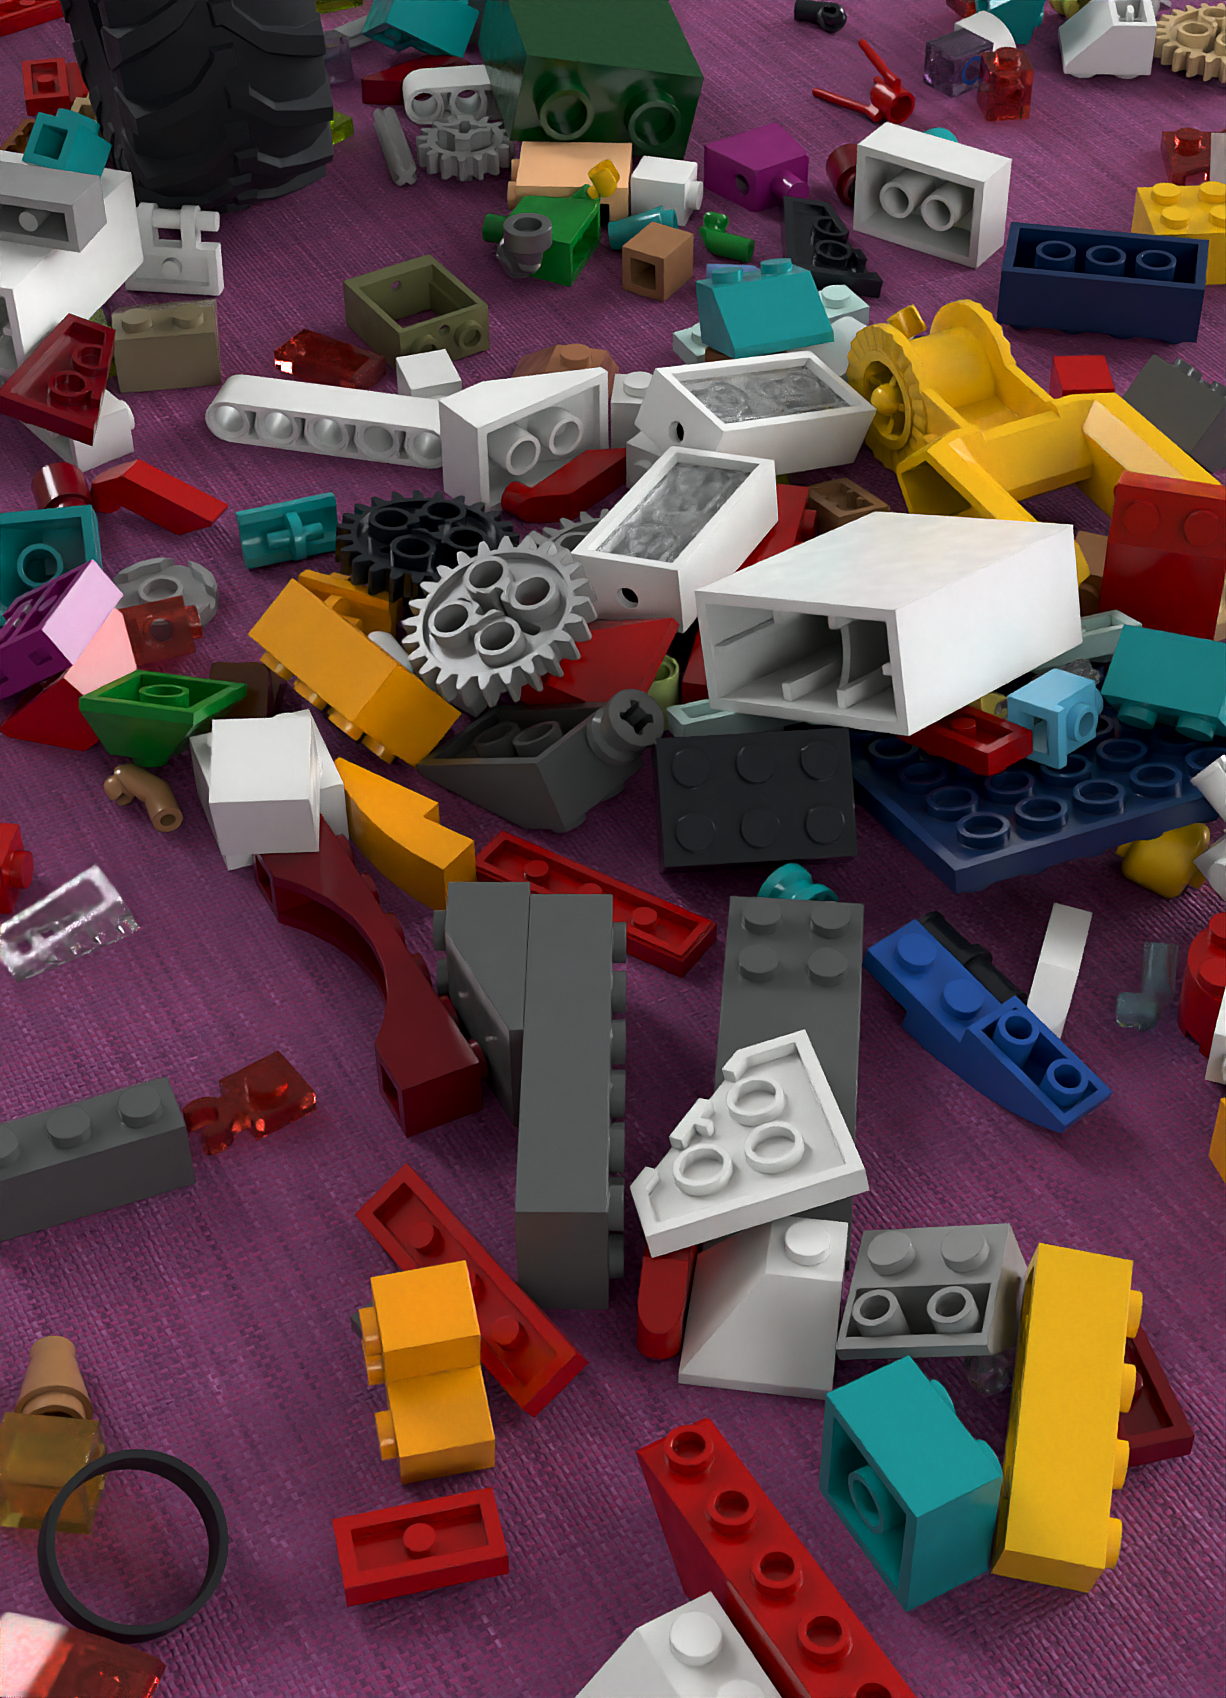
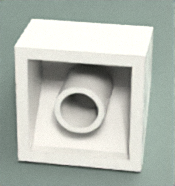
M710 1591L636 1628L575 1698L782 1697Z

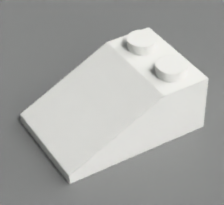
M602 367L482 381L438 400L444 492L452 498L460 495L465 496L464 504L468 506L478 502L485 503L484 513L503 511L501 497L505 488L511 482L518 481L532 488L584 451L609 449L608 371Z

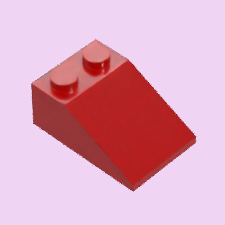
M1123 471L1117 483L1098 613L1117 609L1142 623V628L1214 641L1226 577V486Z

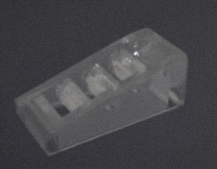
M95 864L0 925V958L16 982L19 983L114 943L139 929V926L123 899ZM75 920L74 922L70 923L69 925H67V926L65 925L66 923ZM52 929L55 934L44 940L40 934ZM28 940L33 948L22 955L15 944Z

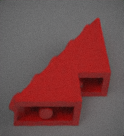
M706 1417L691 1425L676 1427L666 1437L635 1451L684 1594L694 1600L710 1591L712 1592L782 1698H917L711 1419Z

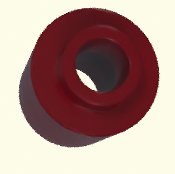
M849 143L839 146L829 155L826 161V174L839 199L843 203L854 207L858 144Z
M57 462L43 467L35 474L31 490L38 509L92 505L96 513L84 474L77 466L70 463Z

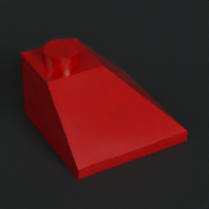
M114 607L73 666L29 687L0 726V731L10 738L83 752L97 743L99 738L79 710V697L137 670L123 614Z
M674 618L598 620L586 623L592 638L588 641L575 642L581 655L579 660L562 658L559 664L564 675L560 678L547 672L541 676L543 690L540 692L533 689L529 684L522 686L520 700L526 705L605 702L624 689H636L648 694L680 624Z

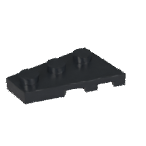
M783 196L780 208L782 258H789L793 265L809 270L817 289L823 290V288L830 285L845 284L856 295L879 298L883 280L877 272H869L865 267L867 257L861 249H853L847 241L849 231L829 202Z

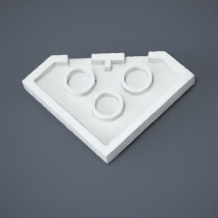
M805 1029L737 1050L722 1068L725 1080L709 1100L699 1098L671 1133L669 1139L672 1148L655 1169L645 1166L631 1184L630 1190L652 1258L870 1190L864 1165Z

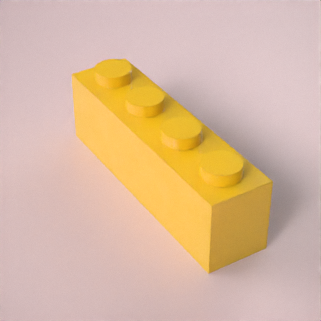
M1039 1243L1029 1263L1024 1278L1002 1470L1003 1483L999 1496L991 1574L1089 1593L1105 1568L1114 1569L1117 1564L1122 1539L1121 1519L1110 1517L1112 1489L1121 1490L1123 1487L1129 1460V1442L1117 1439L1119 1412L1128 1413L1130 1410L1136 1382L1135 1365L1124 1363L1126 1337L1134 1339L1137 1334L1143 1303L1142 1292L1131 1290L1132 1260Z

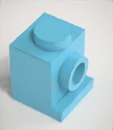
M1054 668L1007 696L1008 721L1032 730L1033 753L1025 757L1027 759L1059 770L1067 765V755L1096 737L1098 715L1103 710V698L1096 688L1095 680ZM1034 716L1044 719L1034 725Z

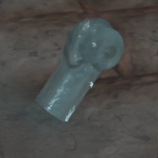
M1144 942L1140 993L1122 992L1117 996L1115 1021L1119 1026L1123 1028L1138 1027L1139 1032L1149 1031L1157 1026L1175 994L1178 945Z

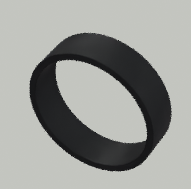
M146 1449L113 1452L90 1462L80 1469L66 1483L50 1505L44 1517L38 1538L37 1557L40 1577L44 1589L57 1611L70 1624L83 1633L106 1642L119 1644L151 1641L165 1636L184 1624L212 1596L221 1580L227 1562L229 1545L228 1526L222 1505L214 1490L201 1474L182 1460L162 1452ZM131 1469L159 1475L184 1491L197 1507L203 1519L209 1544V1560L206 1575L199 1592L190 1605L170 1619L149 1625H125L106 1620L81 1604L72 1594L61 1575L56 1558L55 1534L62 1507L68 1496L76 1488L106 1472Z

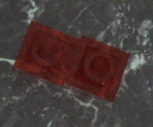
M5 1612L0 1621V1698H152L167 1667L155 1656L108 1638L66 1625Z

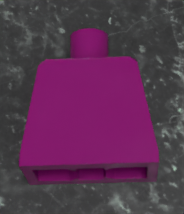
M776 122L704 145V187L751 212H760L781 205L783 196L807 199L809 196V157L807 151Z

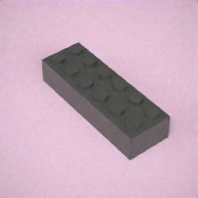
M530 894L515 1195V1230L518 1284L541 1309H609V1279H624V1234H610V1231H623L624 1177H611V1173H624L625 1122L611 1121L612 1117H625L626 1070H612V1064H625L626 1019H613V1013H626L627 972L613 971V963H626V922H613V894Z

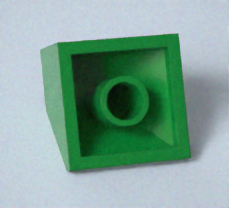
M135 670L79 697V710L109 754L132 757V763L137 766L160 767L167 765L169 759L190 748L189 737L207 733L212 728V720L222 719L247 696V684Z

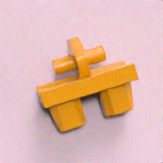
M307 569L298 575V582L356 626L365 635L369 636L371 632L383 631L391 634L394 638L396 637V624L402 619L403 597L392 603L389 602V592L383 591L375 595H369L368 586H354L351 584L350 576L336 572L326 575Z

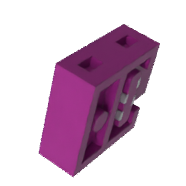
M94 559L15 598L3 614L7 622L0 629V701L73 666L122 598V592Z

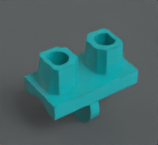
M332 492L235 512L244 564L247 569L288 560H303L307 556L335 550L336 525L339 523L336 499Z

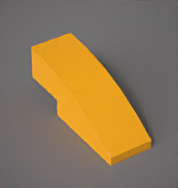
M339 757L334 761L344 784L349 836L362 854L389 881L415 900L433 910H446L448 882H477L474 840L440 825L438 802Z

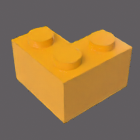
M466 1260L370 1277L373 1306L361 1308L358 1311L369 1386L384 1384L388 1410L374 1413L382 1461L397 1458L401 1485L495 1467V1436L480 1365V1330Z

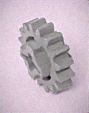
M469 114L459 115L458 119L451 116L448 117L447 123L433 121L432 128H422L421 136H416L419 166L427 167V173L430 175L441 172V177L445 180L452 175L457 177V181H472L473 177L482 180L484 173L488 172L498 175L500 174L499 167L509 168L511 166L510 160L515 159L514 141L509 140L506 129H504V123L500 121L491 124L489 123V117H483L477 121L474 115Z

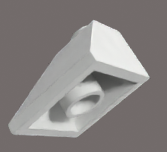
M786 1216L747 1228L697 1254L678 1383L825 1400L826 1393L831 1392L833 1389L836 1360L835 1348L838 1340L848 1223Z

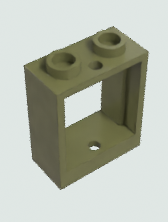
M430 254L343 281L346 324L395 371V358L446 349L451 361L490 349L488 305ZM398 281L397 287L391 289L392 284ZM428 309H432L438 315V317L402 328L394 321ZM443 325H446V328L440 330Z

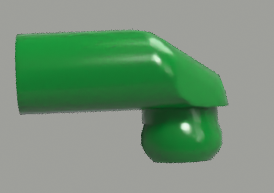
M711 211L706 212L703 218V227L699 226L698 234L707 250L717 256L749 263L755 249L754 240L726 233V228L729 224L728 216Z

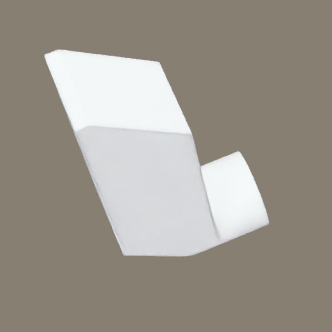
M1054 902L1026 1006L1060 1039L1079 973L1092 912Z

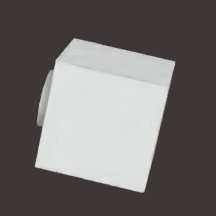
M311 716L212 720L209 806L221 855L319 852L321 770Z

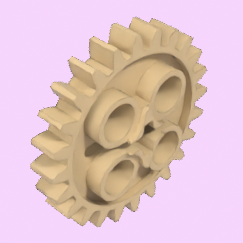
M1201 3L1200 9L1185 5V12L1172 9L1171 15H1161V21H1156L1157 30L1153 54L1154 57L1161 58L1160 64H1172L1171 71L1173 72L1186 70V77L1199 74L1203 75V81H1208L1212 77H1218L1221 83H1226L1225 5L1219 3L1217 6H1209L1206 3Z

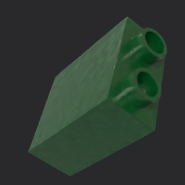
M486 0L478 47L510 141L632 143V155L684 160L704 76L668 0Z

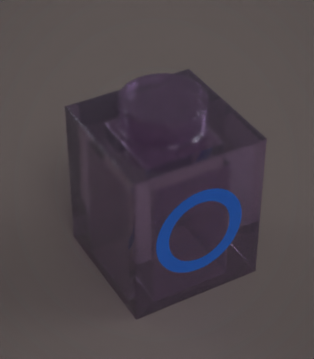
M965 28L926 42L923 83L951 98L989 84L994 43Z

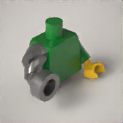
M610 159L601 161L588 172V177L593 183L592 186L584 184L569 198L529 195L520 200L509 216L490 213L486 215L482 228L484 242L498 244L496 257L507 275L511 278L531 276L564 286H572L600 244L599 197L607 198L612 196L617 189V183L620 179V174Z

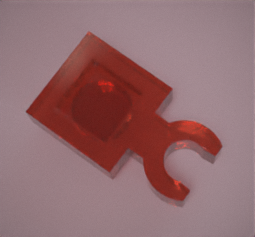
M278 1050L220 1079L221 1097L208 1096L195 1099L188 1103L182 1109L186 1129L189 1133L197 1131L203 1126L212 1125L203 1129L200 1133L204 1152L207 1155H213L230 1147L235 1140L236 1134L245 1129L258 1141L317 1110L314 1090Z

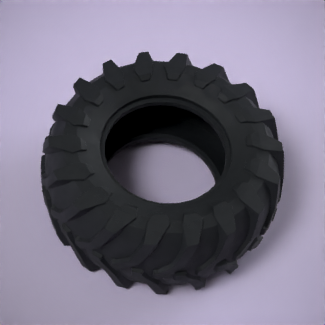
M59 0L65 22L70 24L75 41L72 43L83 82L89 90V100L97 123L101 125L100 131L104 140L112 145L109 154L116 170L131 172L136 207L141 202L156 203L158 208L180 210L183 205H198L201 211H215L221 215L245 210L255 203L278 199L299 191L326 176V164L332 162L334 156L330 121L334 120L328 70L324 66L323 55H327L323 27L320 12H316L314 0Z

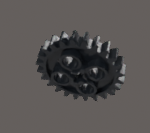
M414 490L412 498H404L401 494L392 492L391 501L387 502L374 496L371 497V507L357 503L354 505V514L344 513L342 515V524L336 525L335 562L340 563L341 574L351 575L352 585L368 584L369 595H375L383 591L389 592V602L392 603L403 596L409 597L410 600L426 599L420 584L422 582L438 583L441 577L436 567L439 565L447 566L451 569L459 565L457 561L458 552L462 551L470 558L478 555L479 543L483 541L488 545L490 551L497 550L504 536H509L513 547H517L520 535L513 532L512 521H501L502 512L491 511L484 513L485 503L483 502L468 506L464 504L465 496L462 495L453 500H445L444 494L441 491H437L432 498H425L419 490Z

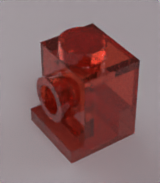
M182 595L118 609L123 614L136 666L195 653L194 640L203 638L198 610L195 605L185 606ZM156 619L167 621L171 627L169 638L163 642L155 640L150 633L151 624Z

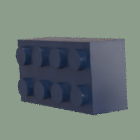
M1011 222L1001 270L996 322L999 324H1009L1017 329L1039 327L1059 329L1067 334L1090 332L1108 334L1117 339L1141 337L1158 339L1167 344L1197 343L1205 293L1209 240Z

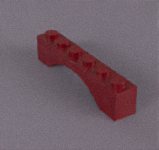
M320 813L319 852L252 854L255 883L277 921L281 924L306 931L337 947L356 962L377 987L385 1005L384 1020L374 1044L379 1093L406 1138L483 1110L481 1080L488 1077V1067L481 1047L475 1039L465 1040L460 1032L459 1020L451 1000L446 995L438 997L432 988L430 972L424 958L420 953L411 955L407 949L404 933L397 916L393 912L385 914L382 910L374 881L368 872L359 874L346 837L343 834L335 836Z

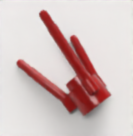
M860 39L858 45L884 78V80L880 76L873 78V82L876 85L870 93V106L820 88L812 90L814 96L866 115L875 123L884 118L889 123L901 124L909 118L915 107V97L901 86V79L890 71L865 39Z

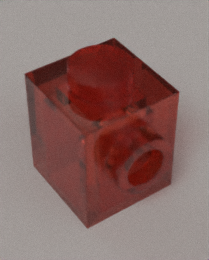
M1001 47L996 49L995 52H981L977 103L986 122L1029 119L1034 68L1024 50L1014 47Z

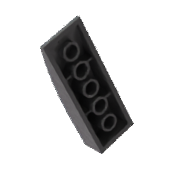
M730 896L714 1093L725 1080L722 1068L737 1050L805 1029L855 1144L864 903ZM853 1196L789 1215L791 1217L847 1222L845 1270H849ZM741 1231L703 1242L702 1252Z

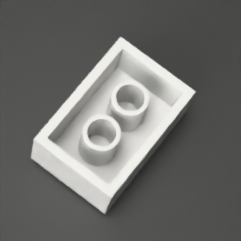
M885 122L857 146L853 230L977 269L1004 243L1012 159Z

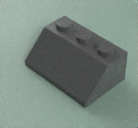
M155 1077L0 1122V1242L196 1183L186 1125L167 1077Z

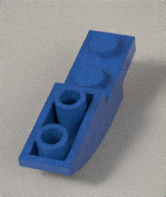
M916 919L867 949L862 966L907 1011L901 1027L939 1062L990 1100L1034 1124L1058 1133L1064 1132L1109 1100L1113 1091L1019 998L1013 996L1001 1004Z

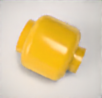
M1193 823L1164 832L1162 836L1156 839L1136 840L1117 846L1115 854L1123 858L1121 871L1126 878L1164 898L1172 899L1180 895L1187 885L1199 890L1204 883L1206 877L1194 864L1193 860L1207 849L1210 842V831L1203 823Z

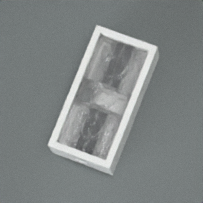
M808 350L655 368L634 425L664 453L670 446L770 459L775 462V475L854 463L877 409Z
M670 446L571 552L574 561H580L596 595L597 600L592 605L596 611L597 618L604 620L674 618L680 624L677 632L684 633L698 617L694 590L735 573L778 522L775 462L770 459Z

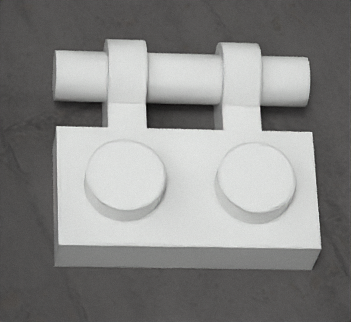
M141 202L136 207L144 262L125 281V289L220 296L224 289L221 245L217 242H201V231L217 232L219 230V213L215 211H201L198 205H183L180 210L158 208L156 203ZM158 228L181 229V240L159 239Z

